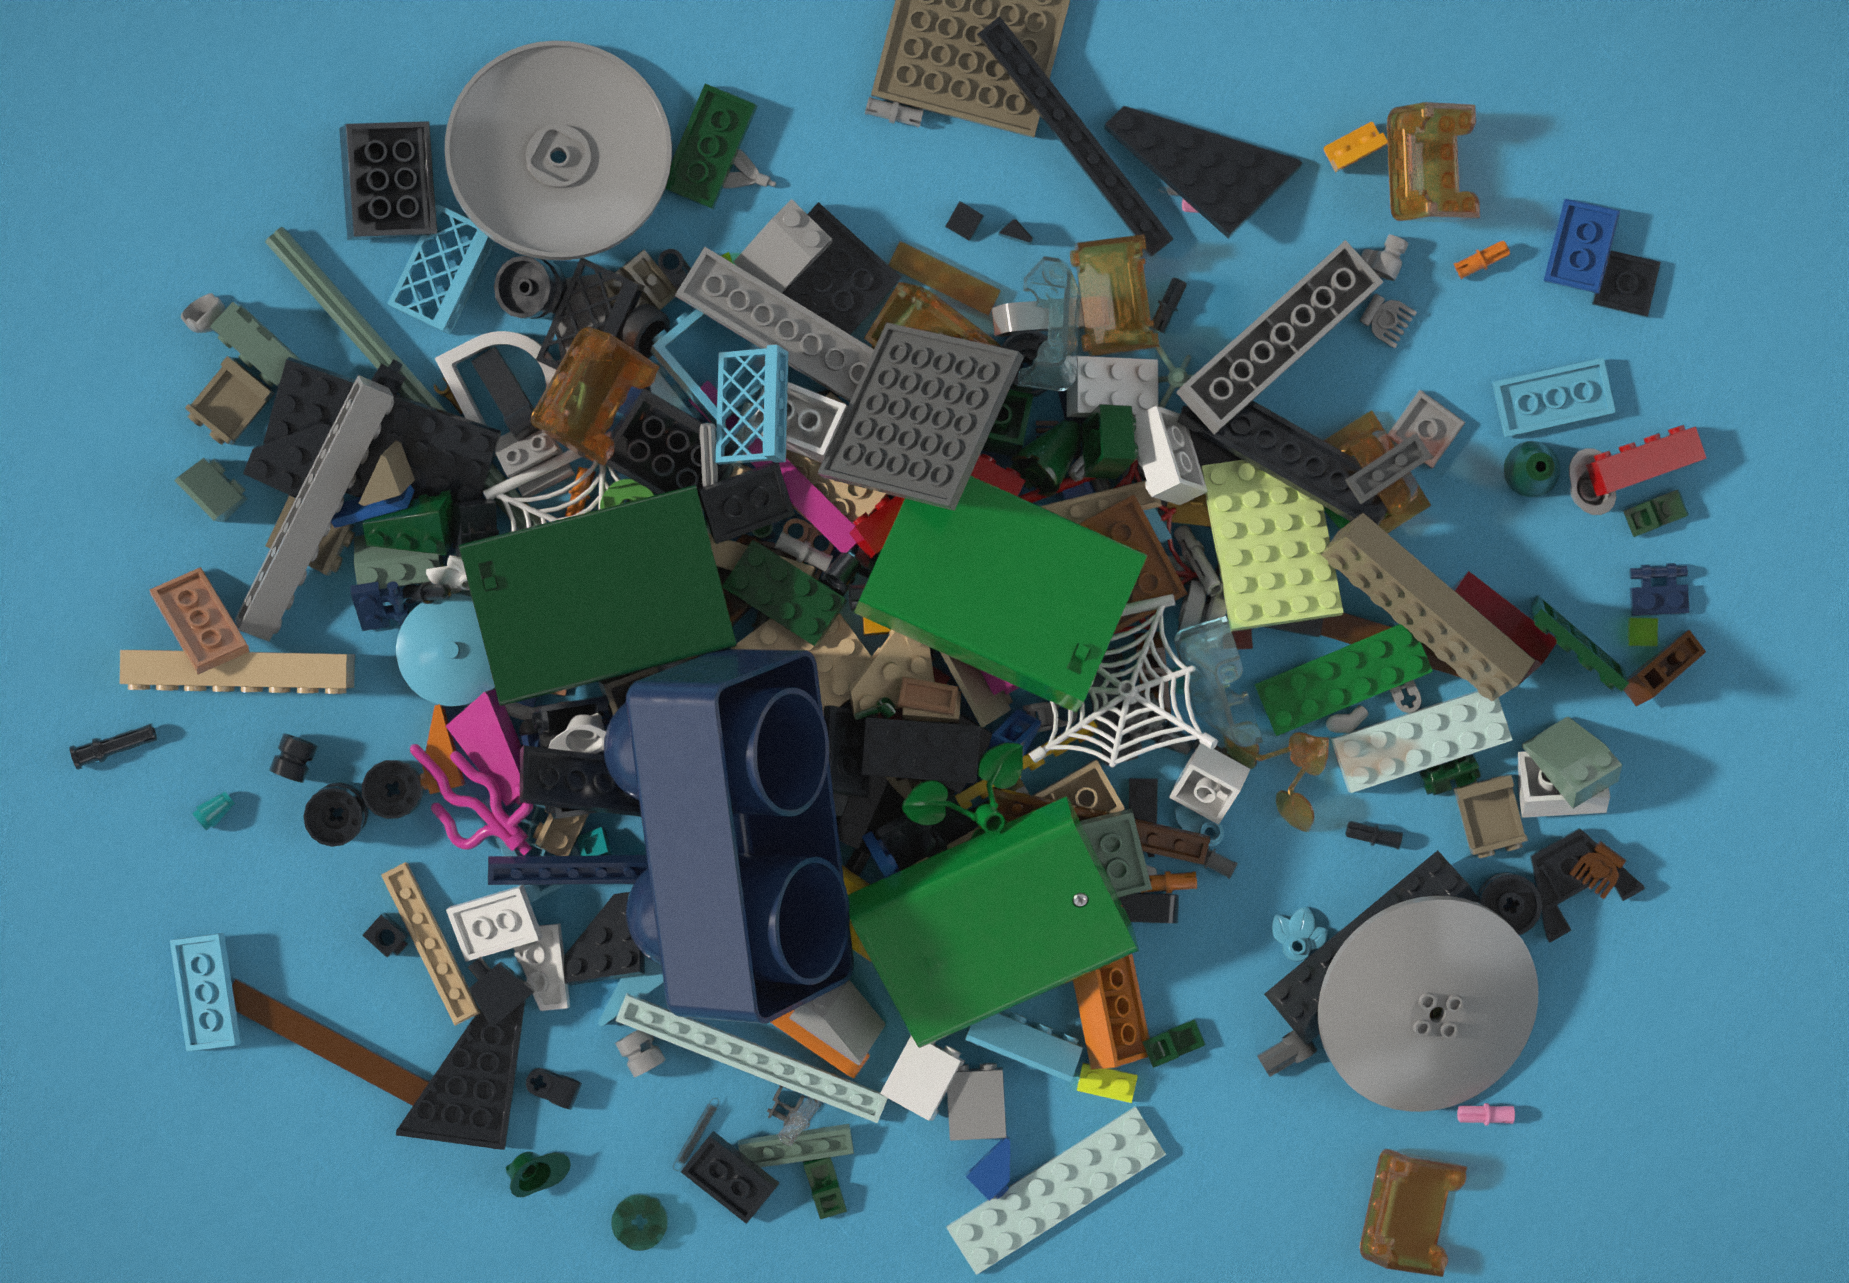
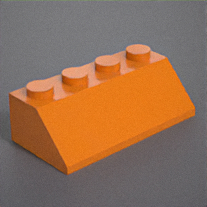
M1128 955L1073 980L1091 1070L1115 1068L1147 1058L1148 1055L1142 1041L1149 1039L1133 955Z

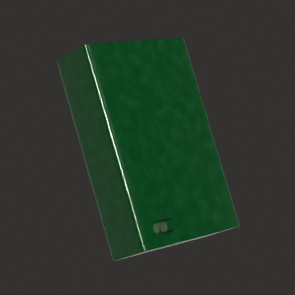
M696 485L459 545L500 706L737 646Z

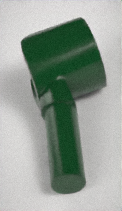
M882 697L876 702L875 706L854 713L856 720L880 712L887 719L893 716L896 710L894 709V703L888 697Z

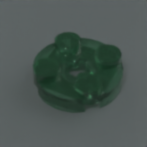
M644 1193L629 1195L618 1203L612 1215V1231L617 1240L631 1250L644 1251L651 1249L662 1240L667 1230L668 1215L666 1209L656 1197ZM638 1214H641L645 1219L647 1218L648 1223L644 1224L643 1229H638L637 1225L632 1224V1220H635Z

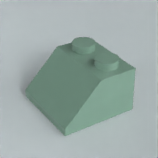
M203 458L174 480L213 521L225 522L247 500L243 494L245 491L244 487L234 478L230 481L223 474L226 471L225 468L216 459L210 461L207 458Z

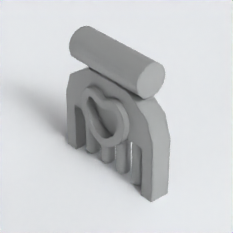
M1375 294L1359 321L1366 326H1369L1371 323V331L1376 338L1395 349L1397 344L1383 336V334L1397 342L1400 341V337L1387 329H1392L1403 335L1404 331L1396 325L1399 324L1404 328H1408V324L1398 319L1397 315L1409 322L1412 321V317L1398 309L1401 308L1412 316H1415L1417 312L1400 301L1389 300L1383 303L1385 299Z

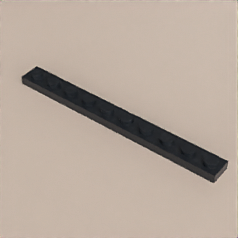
M999 16L981 30L977 36L1148 255L1152 257L1170 243L1174 238L1003 19Z

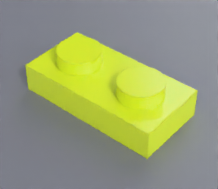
M1083 1062L1077 1091L1132 1103L1138 1075L1111 1068L1091 1070L1090 1064Z

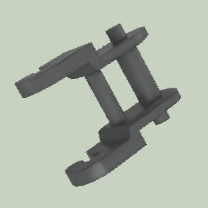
M780 1085L773 1098L775 1104L772 1109L768 1108L767 1112L770 1113L768 1118L774 1116L784 1121L783 1126H786L787 1122L791 1124L792 1120L789 1118L793 1111L797 1113L805 1096L801 1095L796 1107H790L778 1098L783 1088ZM777 1105L789 1110L788 1116L776 1111Z

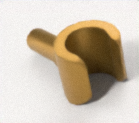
M448 383L444 391H440L434 384V390L439 395L446 397L461 415L463 412Z

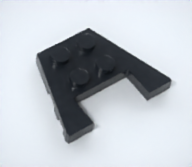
M1580 828L1530 855L1535 885L1541 896V915L1545 936L1549 943L1572 931L1558 904L1588 888L1594 880L1591 877L1586 885L1582 883L1588 875L1589 869L1580 880L1576 879L1585 863L1574 877L1569 874L1582 856L1588 852L1598 853L1594 850L1597 843ZM1623 866L1620 869L1616 867L1619 877L1614 888L1622 901L1645 889L1644 885L1634 878Z

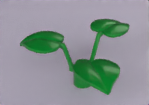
M1019 743L999 744L989 749L981 757L977 773L981 779L988 781L986 788L990 804L979 806L975 813L950 801H946L948 797L946 787L935 780L921 782L910 792L903 801L902 809L904 813L916 823L933 825L944 819L946 814L945 807H950L970 817L982 827L973 833L971 839L986 832L989 834L1000 832L1004 824L1008 822L996 810L998 803L995 800L992 786L1006 789L1018 781L1023 770V746Z

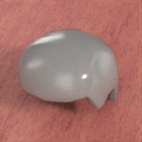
M209 293L198 298L185 308L181 314V319L193 332H211L213 329L210 326L225 311V306L218 297Z

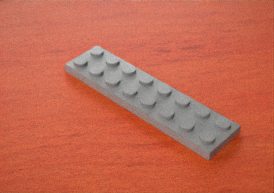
M706 247L700 253L675 295L761 349L767 348V345H779L788 351L789 366L849 402L874 351L871 347Z

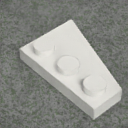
M561 924L540 925L539 928L543 937L538 941L514 947V954L525 972L527 983L536 990L533 996L540 1011L569 1008L568 985L565 984L564 949Z

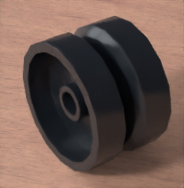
M520 256L514 257L502 265L496 275L494 289L495 297L500 307L510 316L524 319H544L557 312L567 290L566 277L561 268L553 261Z
M1509 872L1494 874L1486 879L1478 889L1477 896L1481 900L1478 904L1489 908L1501 916L1518 935H1522L1532 929L1540 918L1542 910L1540 893L1532 882L1521 875ZM1507 898L1512 900V906L1509 909L1503 907L1507 904Z

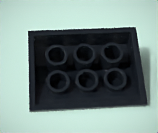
M429 121L345 124L340 127L347 240H371L437 234Z
M644 388L599 452L600 461L656 494L696 485L697 490L703 488L700 425L704 423ZM731 440L725 446L724 456H732L740 446ZM717 464L718 482L730 464Z

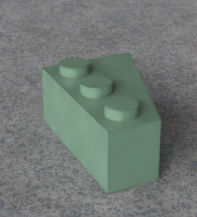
M232 302L210 326L219 334L218 339L229 349L233 347L240 353L238 357L251 368L254 365L261 371L259 377L270 387L274 384L279 386L288 357L302 361L246 308L235 302Z

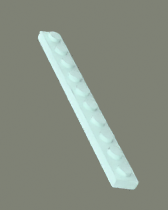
M626 993L616 1021L875 1123H878L888 1099L880 1094L881 1092L692 1018L678 1017L669 1009Z

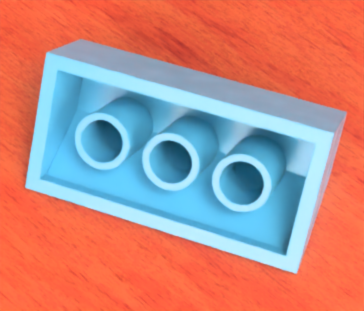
M1000 1012L968 1027L965 1040L1068 1082L1072 1081L1083 1049L1082 1045L1078 1044V1038L1066 1033L1062 1037L1052 1033L1053 1028L1042 1023H1037L1036 1026L1026 1023V1017L1011 1012L1010 1016Z

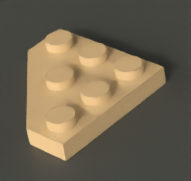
M891 630L889 632L890 636L882 647H878L865 665L866 669L858 680L855 679L849 687L853 715L875 706L876 702L882 697H888L894 703V709L903 708L898 707L903 677L935 682L930 647Z

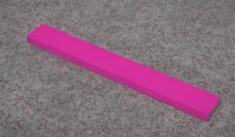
M707 380L700 389L717 407L718 390ZM689 398L688 401H689L710 423H712V422L706 417V415L699 409V407L693 402V400H692L691 398ZM735 413L725 420V426L731 431L738 423L739 417ZM757 438L747 449L752 454L763 453V441ZM787 458L786 462H780V469L791 503L841 553L849 554L857 545L849 534L855 526ZM759 461L751 463L757 468L765 464L771 463L773 461Z

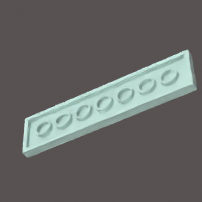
M1135 1106L1010 1185L1008 1191L998 1200L993 1197L990 1201L983 1202L947 1225L946 1228L977 1275L1159 1160L1166 1153Z

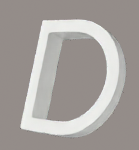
M490 332L480 335L435 358L466 419L486 425L457 369V364L496 345L520 347L536 359L542 345L534 339L514 332ZM547 351L545 358L555 362L550 353ZM538 362L545 375L546 395L537 414L546 427L558 408L561 396V378L559 371ZM512 432L499 438L494 457L497 456V452L518 442Z

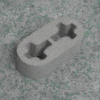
M1414 680L1389 690L1395 705L1402 712L1411 713L1420 707L1421 696ZM1404 688L1409 696H1415L1416 700L1412 701L1413 707L1411 708L1407 705H1402L1400 702L1404 699L1401 691Z

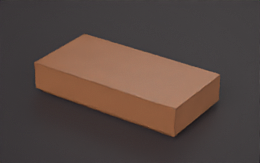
M903 677L898 707L954 716L959 687Z

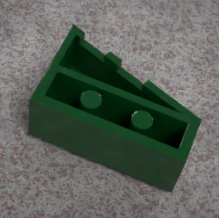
M450 490L442 491L441 495L428 497L427 494L419 495L418 499L410 501L406 509L365 520L363 522V529L367 546L447 555L454 542L453 506Z

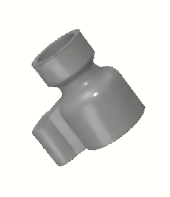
M1388 235L1384 243V251L1364 249L1361 257L1379 277L1395 281L1402 267L1400 255L1405 253L1409 243L1397 236Z

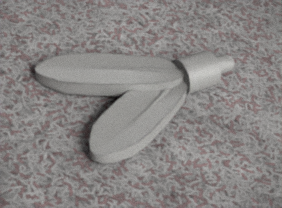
M739 149L733 164L741 172L729 173L723 188H738L755 183L764 187L768 185L775 187L776 182L770 180V176L759 173L752 161Z

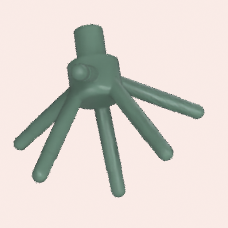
M1154 341V347L1170 371L1168 376L1158 377V383L1168 382L1170 384L1158 406L1164 408L1175 388H1181L1194 375H1187L1185 371L1191 360L1190 355L1186 356L1180 368H1175L1158 341Z

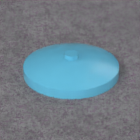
M452 594L447 600H435L431 604L420 603L409 613L397 637L396 656L400 672L414 692L435 704L461 706L472 703L485 691L495 688L471 596Z

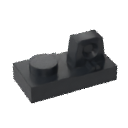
M395 359L392 360L388 367L381 363L371 380L388 387L391 393L397 394L406 379L405 376L399 373L403 364Z

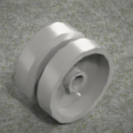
M1191 580L1187 595L1184 596L1176 639L1191 642L1195 638L1198 627H1201L1200 645L1215 649L1227 610L1224 593L1222 591L1217 596H1210L1207 602L1205 601L1207 592L1202 582Z

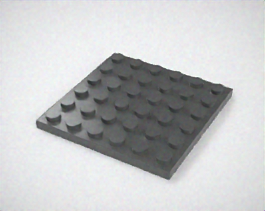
M886 323L819 468L818 474L826 479L955 511L1024 356L1019 351Z

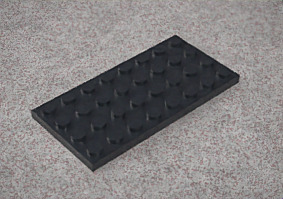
M288 357L284 365L263 444L293 432L315 426L323 421H329L334 424L355 379ZM392 393L394 396L392 410L388 415H384L380 423L381 431L376 439H372L368 447L367 459L363 464H359L355 472L356 480L350 489L347 488L345 493L362 497L381 455L395 441H398L402 444L415 479L411 484L414 489L411 500L418 499L419 495L427 494L428 497L441 495L442 491L450 490L452 506L453 503L481 500L501 431Z

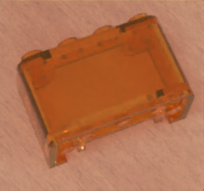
M1422 102L1396 107L1389 112L1387 117L1390 209L1394 219L1397 221L1457 222L1480 218V202L1477 195L1471 191L1459 192L1457 136L1467 135L1473 131L1476 125L1475 105Z
M585 327L574 338L531 416V424L579 456L605 466L607 460L614 453V441L606 436L605 433L612 426L617 411L626 401L630 388L643 389L649 387L654 382L660 367L612 334L591 327Z

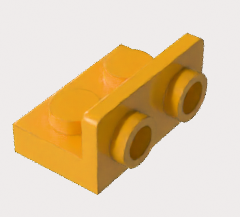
M1369 122L1326 145L1323 150L1336 173L1385 147L1388 144V140L1384 133L1379 134L1373 122Z

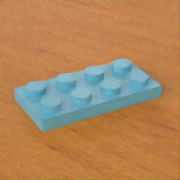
M1604 358L1492 382L1504 437L1616 413Z
M224 933L170 940L186 1051L241 1044Z

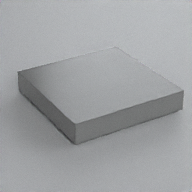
M1419 390L1386 436L1395 443L1400 444L1417 433L1432 455L1424 463L1433 468L1466 422Z

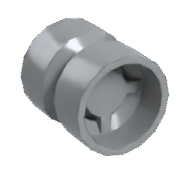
M640 1030L632 1032L615 1043L622 1057H628L627 1066L634 1078L666 1060L659 1046H653L654 1037Z

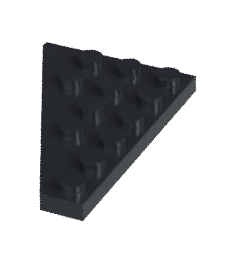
M1123 106L1104 126L1108 133L1228 239L1302 166V162L1299 159L1127 106Z
M526 1000L494 1027L489 1024L480 1008L481 1013L474 1016L397 1128V1136L505 1150Z

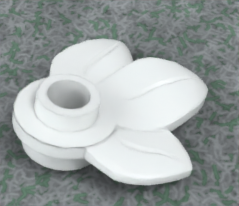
M449 556L447 566L426 570L429 580L435 585H450L452 588L451 594H456L461 590H470L461 557Z

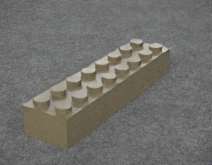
M1364 513L1339 530L1321 554L1330 566L1343 573L1352 585L1364 591L1373 603L1386 610L1397 623L1407 628L1419 642L1428 646L1440 660L1449 664L1461 678L1470 682L1483 697L1488 698L1490 701H1494L1519 685L1535 662L1533 658Z

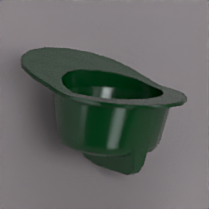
M529 1151L521 1153L511 1164L506 1166V1173L511 1180V1193L516 1197L523 1198L558 1184L566 1177L570 1170L571 1163L569 1157L564 1153L558 1152L543 1156Z

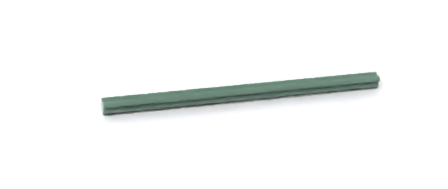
M280 227L266 239L265 243L377 369L381 363L388 367L393 359L403 364L399 373L405 376L406 379L398 391L401 396L446 411L285 228ZM493 463L484 490L507 480ZM516 489L504 493V495L511 498H523ZM494 498L493 501L508 516L502 500ZM509 504L516 521V527L519 530L527 528L523 509ZM529 512L531 527L542 524L539 516Z

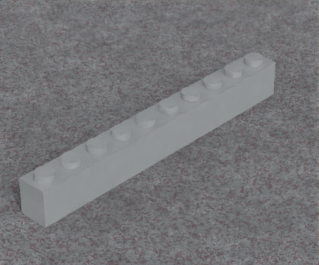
M360 375L356 378L235 618L236 625L240 631L269 642L272 635L277 634L280 630L281 618L285 610L291 608L294 601L293 594L297 586H301L305 581L306 569L310 561L313 562L319 552L318 545L322 537L328 535L331 529L330 521L334 513H338L341 510L344 502L343 496L347 488L350 489L356 480L355 472L359 464H363L366 461L369 453L368 447L372 439L378 437L381 431L380 423L384 415H388L392 410L394 396L388 387Z

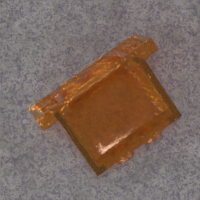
M1372 410L1323 440L1349 456L1354 455L1362 468L1395 447ZM1411 472L1378 493L1388 509L1379 527L1386 533H1389L1432 506Z

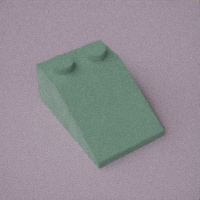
M1569 717L1564 718L1522 744L1524 750L1572 808L1577 807L1619 781L1622 768L1619 760L1603 742Z

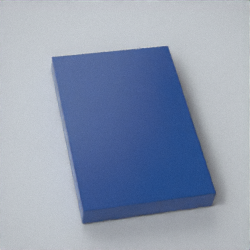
M1564 199L1544 282L1600 294L1620 211Z

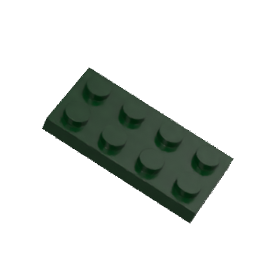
M705 83L671 161L665 190L714 210L758 106Z
M755 540L751 541L722 586L816 648L847 602L846 598Z

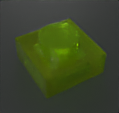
M1628 618V646H1658V618Z

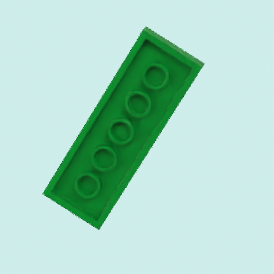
M1398 624L1254 685L1276 736H1279L1429 674L1433 670L1421 642L1407 628Z

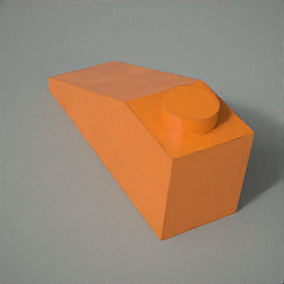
M438 704L434 706L425 752L443 770L452 789L466 784L462 771L450 758L451 753L456 751L453 736L446 727L449 722L445 707ZM422 767L424 773L420 774L424 790L428 789L430 794L440 792L435 778Z

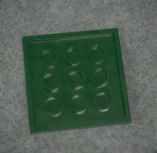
M1538 595L1531 603L1534 624L1545 634L1551 631L1556 637V643L1567 653L1573 650L1578 655V662L1591 672L1595 669L1599 673L1600 681L1613 691L1616 687L1622 692L1629 684L1624 668Z

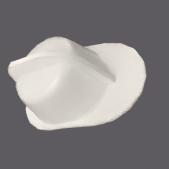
M596 713L573 717L567 729L551 740L548 748L592 754L603 751L606 731L601 715Z

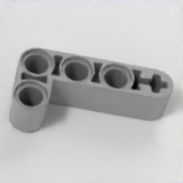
M1106 297L1015 302L992 308L995 337L1012 336L1016 332L1025 330L1038 332L1094 328L1108 325Z

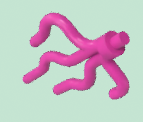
M418 744L411 745V754L435 778L444 799L455 806L472 808L488 824L480 828L472 837L468 839L463 838L458 833L456 823L441 804L433 803L431 811L443 823L448 838L455 846L464 850L473 849L480 845L487 837L497 836L505 842V845L511 851L517 848L523 856L532 849L525 841L529 836L518 824L531 812L533 804L522 803L509 817L502 808L501 791L496 781L488 774L477 771L458 751L452 752L450 758L454 764L470 780L484 785L488 789L491 812L477 798L454 793L443 770ZM519 783L515 786L514 790L516 794L520 797Z

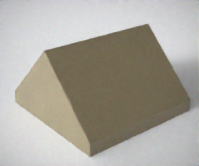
M395 441L381 455L359 504L366 506L399 496L415 480L400 442Z

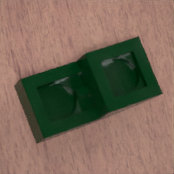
M1679 489L1623 511L1633 537L1689 515Z
M1195 1018L1142 1041L1153 1068L1206 1045Z
M831 1157L803 1161L820 1220L847 1212Z

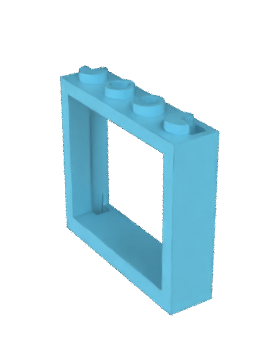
M696 309L690 315L685 312L673 322L675 327L668 333L665 330L660 332L652 340L654 345H652L650 352L717 428V407L666 349L670 343L705 315ZM759 382L749 394L754 397L763 389L764 385ZM741 391L736 393L728 401L732 403L735 400V398L741 393ZM745 397L736 409H740L749 399Z

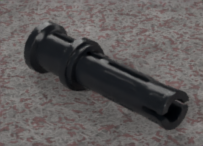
M151 723L103 740L101 738H94L90 743L78 747L72 745L69 749L76 769L80 770L83 765L95 761L101 763L107 759V756L157 741V735Z

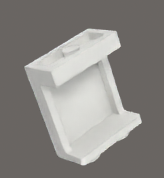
M911 1036L880 1094L926 1120L933 1121L939 1111L937 1108L959 1067L963 1066L965 1060L959 1058L961 1054L959 1051L948 1045L943 1049L933 1042L918 1048Z

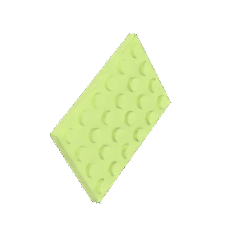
M1244 460L1203 465L1201 471L1208 491L1205 493L1221 582L1223 583L1230 631L1342 615L1344 612L1336 570L1321 555L1330 543L1323 505Z

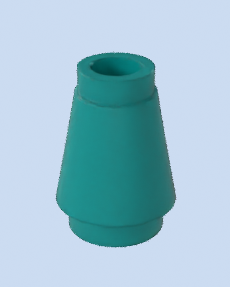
M224 791L196 806L197 810L192 814L207 831L210 827L214 829L235 803Z

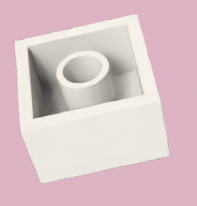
M1200 743L1180 774L1169 798L1219 825L1241 791L1250 769L1217 750H1211Z

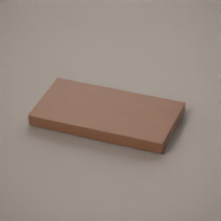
M201 567L150 589L151 597L197 675L250 652L246 641Z

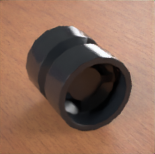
M283 733L278 746L281 753L274 756L269 770L287 779L304 783L309 770L306 763L313 760L318 746L299 737Z

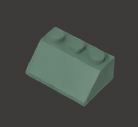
M365 535L354 537V567L357 585L379 582L380 589H384L392 581L397 582L399 587L422 584L423 582H431L426 574L427 569L444 567L442 555L367 546Z

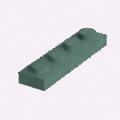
M850 1124L738 1140L739 1151L760 1168L854 1154Z

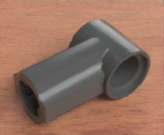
M1293 1030L1282 1037V1041L1260 1053L1257 1057L1269 1077L1292 1063H1299L1317 1052V1048L1312 1041L1306 1045Z

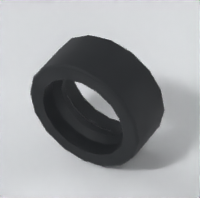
M639 305L625 318L618 334L620 348L638 360L650 358L653 356L650 352L652 345H654L652 340L663 330L667 333L670 330L668 316L653 305Z

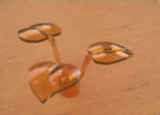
M1231 727L1224 728L1223 738L1228 754L1249 769L1256 767L1257 760L1263 761L1292 752L1290 755L1292 762L1302 768L1288 787V792L1284 790L1277 792L1276 806L1280 815L1287 823L1298 830L1309 832L1314 823L1313 807L1303 795L1294 793V789L1305 772L1316 776L1324 771L1328 759L1329 738L1297 732L1290 737L1289 747L1260 755L1258 754L1260 750L1258 743L1249 734Z

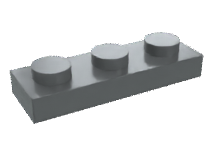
M1415 433L1345 481L1359 503L1362 504L1430 459L1432 455L1418 434Z

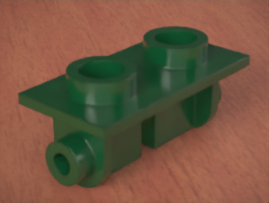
M1473 754L1429 767L1419 772L1425 783L1424 788L1427 795L1433 794V796L1452 790L1450 783L1452 779H1455L1457 787L1477 782L1476 779L1481 777L1478 769L1480 767Z

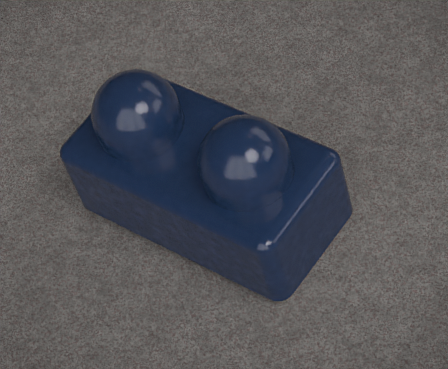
M723 649L705 654L634 682L628 689L626 702L616 711L608 724L604 737V758L608 771L616 784L625 793L639 800L648 868L637 878L629 893L626 906V921L630 935L639 950L650 960L662 967L666 1003L669 1010L678 1017L767 1024L848 982L854 968L850 933V906L844 884L831 782L828 731L822 710L817 663L813 654L807 650Z

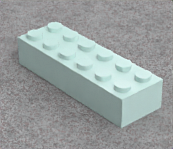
M1477 690L1331 738L1347 790L1353 793L1512 741V737L1499 697L1494 701H1490Z

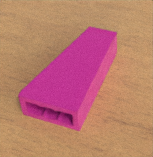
M496 689L485 691L447 724L446 727L479 771L488 774L496 781L500 787L501 800L506 806L514 803L521 805L520 797L516 794L514 788L520 783V749L522 746L505 705L500 706Z

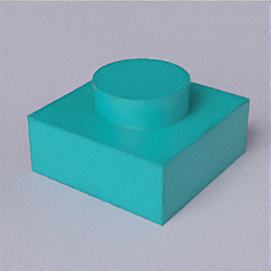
M600 827L578 836L577 841L581 856L612 855L607 832L604 828Z

